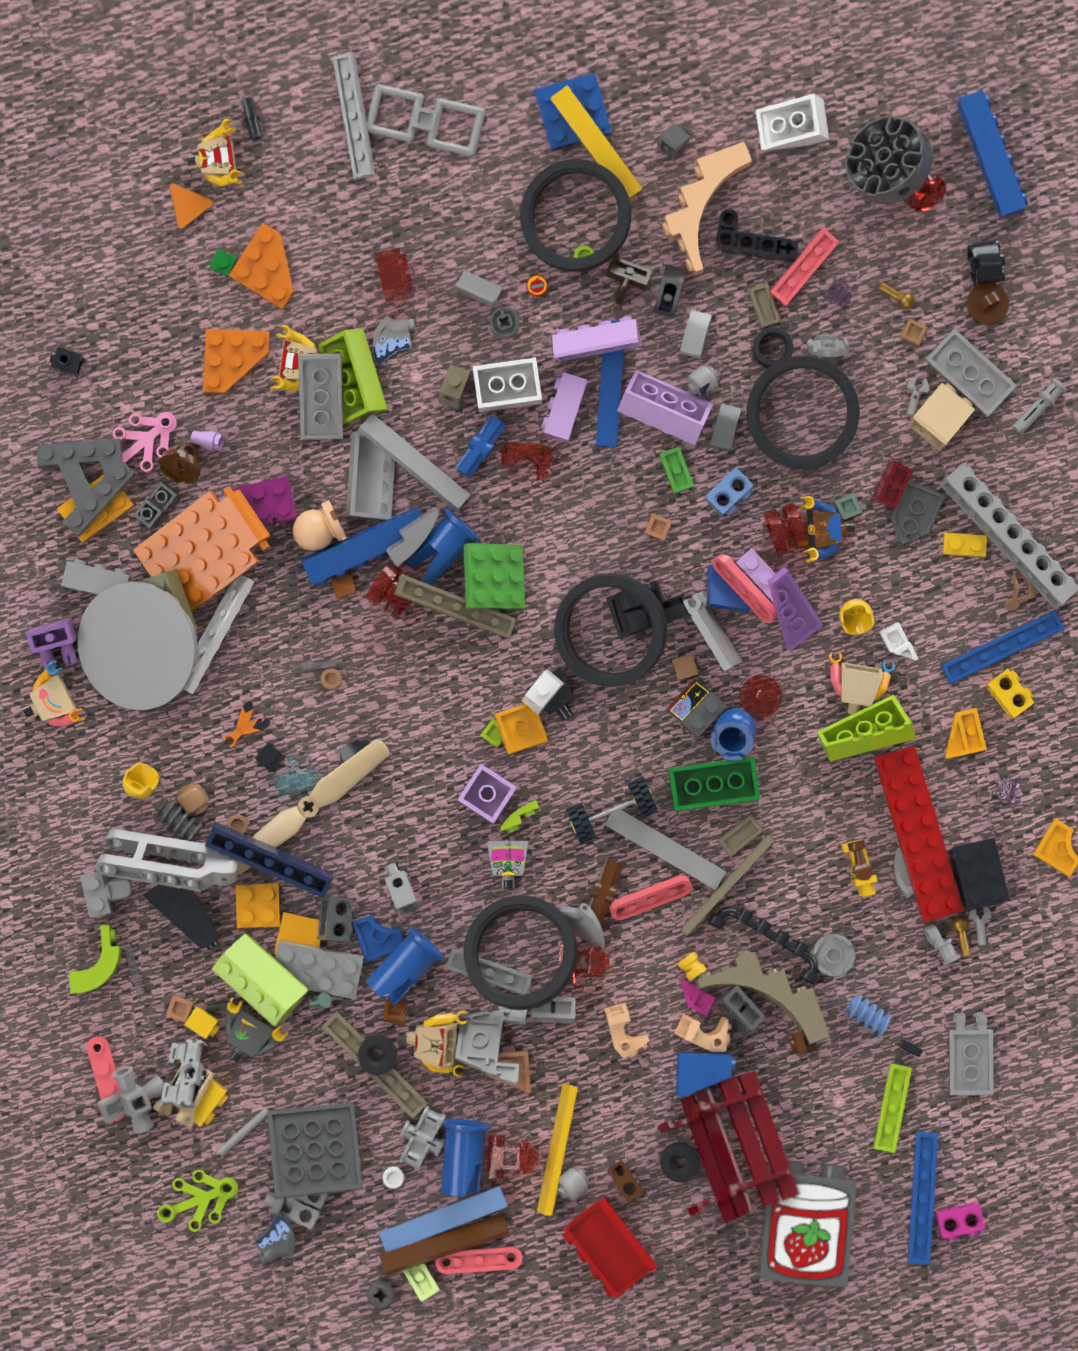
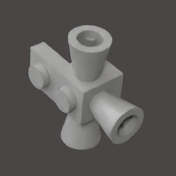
M132 1066L117 1069L113 1072L112 1076L121 1090L97 1102L104 1122L109 1123L124 1114H128L132 1119L133 1132L136 1134L144 1133L154 1126V1123L146 1113V1111L152 1108L149 1100L162 1096L164 1083L156 1075L141 1087L135 1083Z

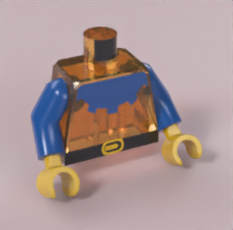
M811 496L800 497V499H804L806 502L805 505L800 506V509H810L805 511L808 550H805L803 553H809L810 559L806 560V562L826 559L839 550L840 545L843 543V535L855 534L854 521L842 522L841 513L837 512L834 507L822 501L814 500Z

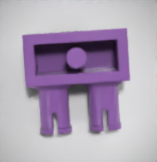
M71 618L30 628L26 632L32 654L40 653L44 670L48 663L55 661L52 649L55 647H60L65 665L78 661L72 645L77 637Z

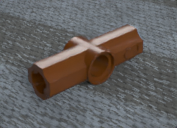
M607 858L600 877L594 885L591 894L592 899L589 904L600 925L603 923L609 904L611 905L617 889L616 884L623 869V864Z

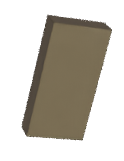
M768 282L748 289L761 330L781 323L774 298L769 293L770 287Z
M749 815L718 839L717 842L731 858L763 833L764 830L753 816Z

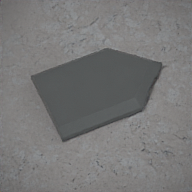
M908 481L896 509H893L890 516L901 546L930 534L946 495L913 481Z

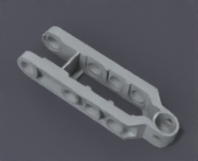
M112 829L108 832L105 844L115 849L124 850L127 853H133L134 857L127 858L103 854L99 856L96 863V870L102 875L200 892L213 885H230L238 878L236 861L228 856L218 855L215 850L205 847L204 843ZM144 855L166 857L169 860L173 858L185 860L187 863H203L204 866L200 869H193L142 859Z

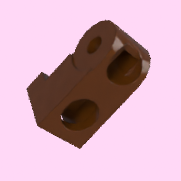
M622 1160L607 1169L627 1203L632 1202L645 1193Z

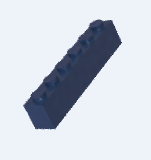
M216 821L206 839L205 847L322 898L325 897L333 880L332 872Z

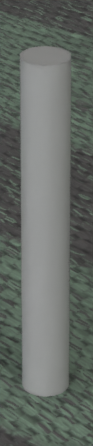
M266 1107L225 1142L217 1152L223 1157L267 1118V1111L269 1110Z

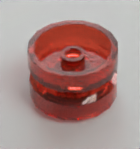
M793 502L782 506L781 515L775 508L764 512L766 527L778 556L789 553L791 544L797 550L808 546L803 521Z

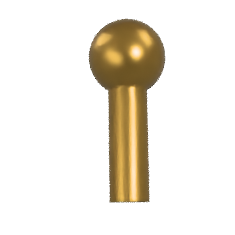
M884 282L879 284L878 289L896 299L901 308L910 309L914 306L915 298L911 293L902 294Z
M956 917L952 921L951 927L958 934L962 957H969L971 954L966 935L969 924L965 918Z

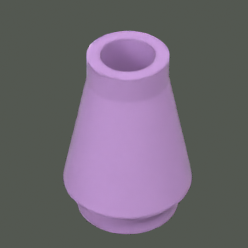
M193 431L191 443L212 452L220 451L223 447L224 436L219 434L218 431Z

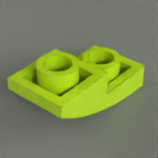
M537 800L522 806L510 815L502 824V831L506 830L509 834L519 830L518 825L522 824L520 815H524L527 818L537 814L536 809H539Z

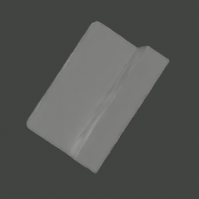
M465 270L459 282L455 284V291L493 308L503 289Z

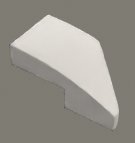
M897 622L879 632L888 651L913 660L918 659L900 623Z

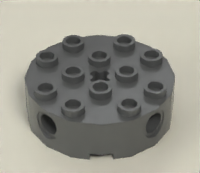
M882 116L867 123L855 134L851 141L852 146L849 154L846 155L845 159L847 177L860 193L867 199L879 204H894L909 198L922 187L931 171L933 153L930 141L910 120L900 117Z

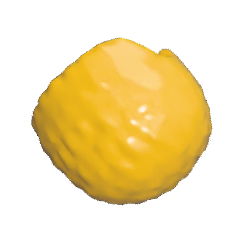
M853 599L846 602L840 609L839 620L847 634L861 635L873 628V611L867 602Z
M137 763L131 769H128L123 777L124 791L131 797L145 799L157 788L160 778L159 774L151 766Z

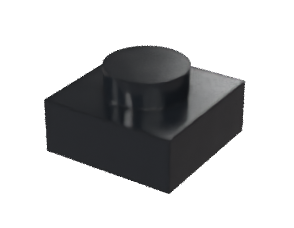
M269 742L255 757L270 772L285 758Z

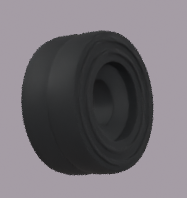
M375 1035L367 1038L358 1050L360 1066L372 1075L387 1073L393 1068L397 1060V1049L394 1043L385 1036ZM374 1049H380L384 1053L383 1059L379 1062L374 1061L371 1057Z
M672 1143L661 1154V1169L665 1176L674 1182L689 1181L699 1170V1156L695 1149L687 1143ZM677 1156H682L686 1159V1165L683 1168L679 1169L674 1166V1159Z

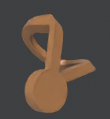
M1016 571L1012 576L1015 586L1013 598L1005 601V607L1010 611L1018 609L1019 602L1034 598L1036 595L1035 587L1020 571ZM1017 577L1022 578L1028 584V595L1017 598L1019 592Z

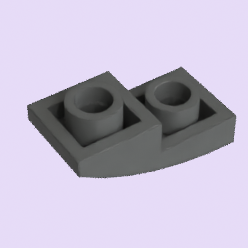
M721 404L711 440V448L731 452L742 408Z
M161 481L149 498L144 500L134 513V516L148 528H151L179 494L165 482Z

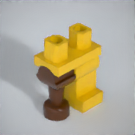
M864 840L840 844L842 853L849 852L852 865L850 873L854 878L851 879L852 886L858 888L860 897L874 895L873 883L877 882V877L872 875L871 870L873 868L869 864Z

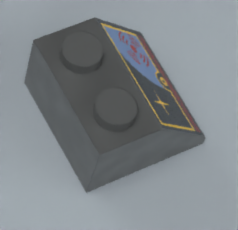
M694 679L668 706L666 711L697 739L727 706L713 692Z

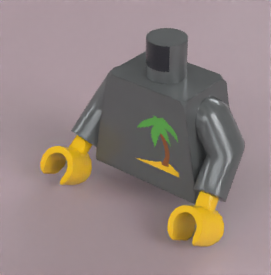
M231 998L225 1017V1035L228 1037L227 1042L234 1046L228 1056L233 1061L240 1063L245 1053L251 1057L255 1055L263 1056L273 1051L289 1034L288 1032L284 1035L280 1033L281 1025L275 1029L241 1008L242 1001H240L239 1005L233 1004L234 998Z

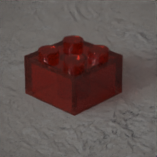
M400 248L375 253L386 303L410 298V291H413L410 273H405V271L409 270L405 253L401 254Z

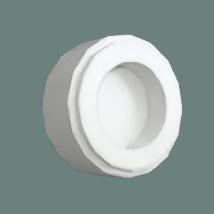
M389 1167L383 1174V1182L389 1188H398L404 1182V1173L398 1167Z

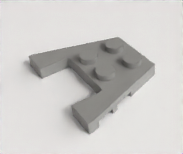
M502 1008V1010L493 1012L485 1011L461 1016V1020L468 1019L465 1024H460L455 1059L502 1081L518 1086L520 1065L499 1063L498 1058L503 1024L526 1025L528 1010Z

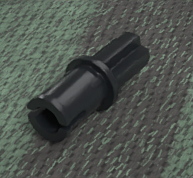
M252 97L244 98L241 103L245 115L244 123L247 124L250 136L249 139L251 141L261 139L263 135L259 125L260 116L257 115L254 99Z

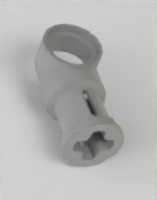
M934 924L923 929L929 943L935 949H938L944 960L942 962L943 965H947L961 957L960 954L956 953L951 943L952 939L948 938L943 941Z

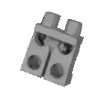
M269 1191L264 1203L272 1207L273 1212H282L286 1218L312 1230L329 1193L275 1199V1193Z

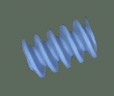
M858 994L846 1006L843 1015L849 1011L850 1020L856 1016L857 1025L864 1021L863 1029L871 1026L870 1034L878 1031L877 1038L879 1039L890 1024L891 1014L887 1013L883 1016L884 1010L882 1008L876 1011V1004L869 1006V999L861 1002L862 995Z

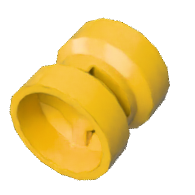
M692 952L677 963L680 969H684L689 981L706 970L704 964L698 961V956L695 952Z

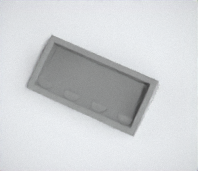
M360 431L351 433L346 517L387 520L391 518L395 460Z

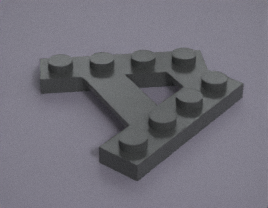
M120 438L37 445V466L39 468L59 466L76 504V508L65 518L63 523L79 538L137 475L122 461V440ZM101 463L105 476L92 489L82 464Z

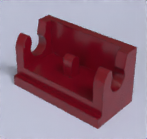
M896 461L888 462L870 500L883 504L885 508L896 509L913 470Z

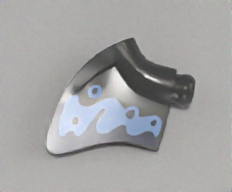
M277 1212L265 1232L254 1239V1243L263 1252L259 1256L263 1264L266 1265L280 1257L293 1256L295 1249L294 1231L282 1212Z

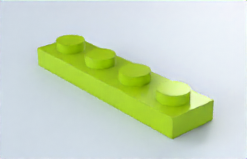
M893 1063L889 1064L873 1149L892 1153L896 1151L912 1070L911 1067Z

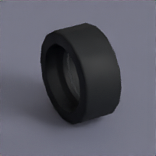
M766 328L759 332L754 340L752 347L753 356L758 364L764 368H769L778 361L792 356L793 341L790 335L781 328ZM769 336L779 337L785 344V353L778 360H768L761 353V343Z

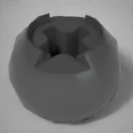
M385 1281L374 1282L367 1291L368 1301L375 1308H386L394 1300V1290ZM379 1289H382V1292L387 1294L383 1300H379V1297L375 1296Z

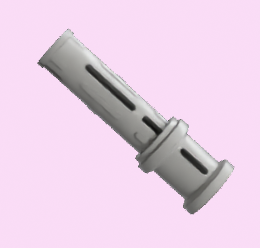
M1053 378L1051 380L1052 383L1046 390L1039 393L1038 400L1012 425L1017 433L1022 435L1048 406H1053L1055 404L1054 401L1062 393L1068 391L1058 379Z

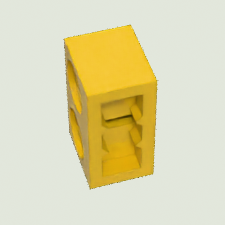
M1006 669L986 684L985 687L1010 719H1014L1035 702L1032 700L1034 696L1027 687L1023 688L1019 683V676L1013 670L1010 672L1009 669ZM1001 679L1009 681L1010 687L1008 690H1003L1000 687ZM1014 696L1022 698L1023 704L1021 707L1013 704Z

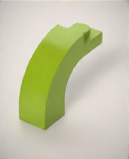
M112 925L100 926L102 953L99 961L88 970L69 972L70 994L97 989L104 985L116 972L121 960L122 946H113V942H116L117 937L116 930L112 929Z

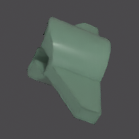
M327 993L314 995L313 1002L308 1003V1005H314L316 1009H323L329 1007L332 1000L340 997H330Z

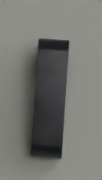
M726 209L720 214L715 246L720 252L790 262L796 257L798 245L794 240L737 231V212L732 209ZM729 216L733 218L734 223L727 225L723 222V218ZM728 237L731 243L729 245H722L720 238ZM748 240L752 246L748 249L743 248L741 241ZM762 244H770L773 250L770 252L764 251ZM777 245H780L779 252L775 253ZM786 247H790V254H786Z

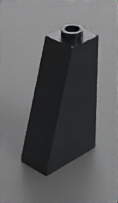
M157 885L143 894L145 899L200 949L207 948L209 951L219 945L218 940L222 937L193 890Z

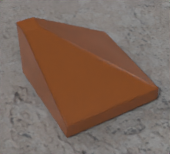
M352 573L331 578L336 599L357 594Z
M385 1000L383 1021L405 1027L406 1001H398L393 1006L389 1000Z

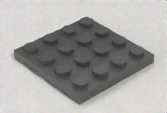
M354 1102L267 1111L275 1199L362 1190Z

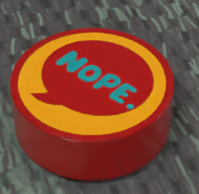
M541 275L531 276L526 284L528 293L533 297L543 296L548 287L546 279Z

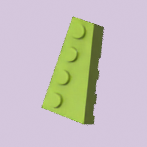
M894 695L817 732L821 746L830 762L917 739L910 719Z

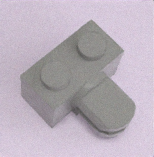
M99 872L80 876L89 918L114 913L112 902L128 898L132 893V884L128 879L119 878L107 881L106 875H102Z

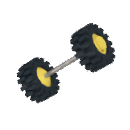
M644 777L627 783L633 800L588 818L582 802L566 809L571 826L580 844L597 838L591 821L634 803L642 819L658 813L653 795Z

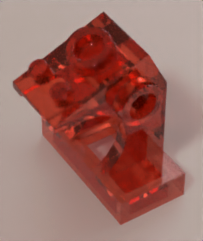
M508 442L501 448V469H511L518 463V460H529L535 466L536 481H539L548 476L549 472L546 471V468L549 469L554 457L551 456L553 449L541 443Z
M559 941V967H560L561 961H562V957H563V942H562V941ZM588 947V951H578V956H587V969L575 968L569 984H575V973H589V978L602 977V973L610 970V954H605V951H601V947Z
M505 1134L488 1135L487 1179L503 1178L504 1169L517 1170V1174L527 1175L530 1174V1171H534V1166H539V1150H536L535 1146H531V1143H518V1147L505 1146ZM505 1152H516L515 1164L505 1163Z

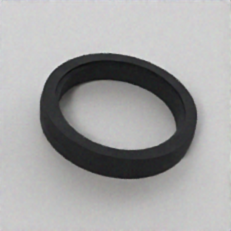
M563 160L542 170L527 187L520 208L521 228L530 249L544 263L564 271H588L607 263L622 248L631 227V203L625 187L614 173L604 166L589 160ZM569 174H587L598 178L611 189L618 206V221L610 240L597 252L579 258L564 257L550 251L540 241L534 226V210L543 190L554 180Z
M814 356L789 357L767 368L753 385L747 403L748 427L759 449L775 462L797 469L819 467L837 458L853 440L860 418L858 395L850 379L836 365ZM801 368L820 371L833 379L841 389L847 406L846 423L839 438L824 451L807 456L792 455L777 448L764 433L759 414L762 396L770 383L785 372Z
M600 574L581 581L564 597L555 617L554 635L559 654L572 672L589 683L614 687L635 682L652 670L665 648L667 621L661 603L646 585L626 575ZM614 587L625 590L634 595L644 605L650 616L652 624L650 648L643 660L630 670L617 673L597 670L583 661L573 647L569 630L572 612L578 601L594 589Z
M523 895L500 899L482 910L472 922L467 932L463 949L465 968L476 990L488 1001L512 1010L534 1009L556 998L569 984L576 968L578 956L575 934L567 918L550 903L536 897ZM515 911H532L547 917L556 925L563 942V957L556 975L543 988L525 995H510L493 988L482 975L478 961L479 945L485 931L498 918Z

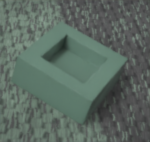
M854 493L833 502L838 514H840L841 521L862 513Z

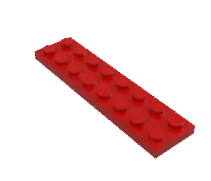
M915 746L873 757L922 922H928L964 911Z

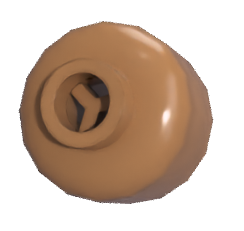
M190 782L178 790L177 801L183 807L185 813L198 815L206 810L205 805L208 803L209 798L200 784Z

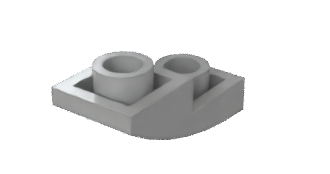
M691 310L680 354L701 358L712 315Z

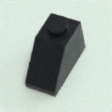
M666 264L654 313L674 318L686 269Z

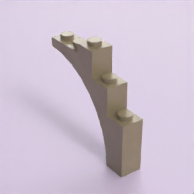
M746 950L737 953V958L732 961L734 968L728 965L720 968L719 973L713 975L711 971L699 975V979L695 981L697 990L711 987H734L737 985L741 989H747L766 997L777 1004L792 1019L799 1031H802L806 1046L830 1037L813 988L807 989L806 986L795 989V994H792L785 971H778L777 968L766 971V976H763L755 952L749 953Z

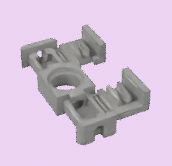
M188 1039L186 1041L187 1044L172 1043L169 1063L176 1065L177 1061H181V1068L176 1086L164 1083L161 1102L165 1105L175 1103L181 1108L196 1107V1104L192 1102L195 1086H200L204 1068V1065L200 1063L203 1046L208 1045L202 1040L195 1042L192 1039ZM194 1068L195 1075L191 1079H187V1072Z

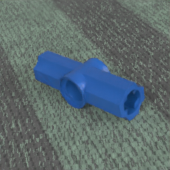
M491 415L479 434L477 433L469 443L467 451L456 466V469L471 479L482 461H485L495 446L494 443L506 425Z

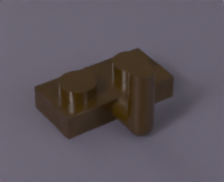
M614 256L605 276L621 282L615 303L618 305L623 304L629 285L645 290L653 270Z

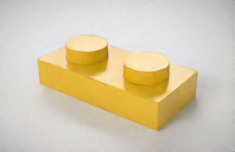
M944 533L942 555L985 558L987 536Z

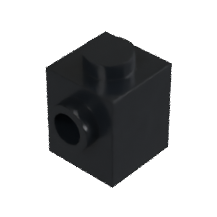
M58 346L57 350L52 352L49 362L53 370L78 378L85 358L81 354Z

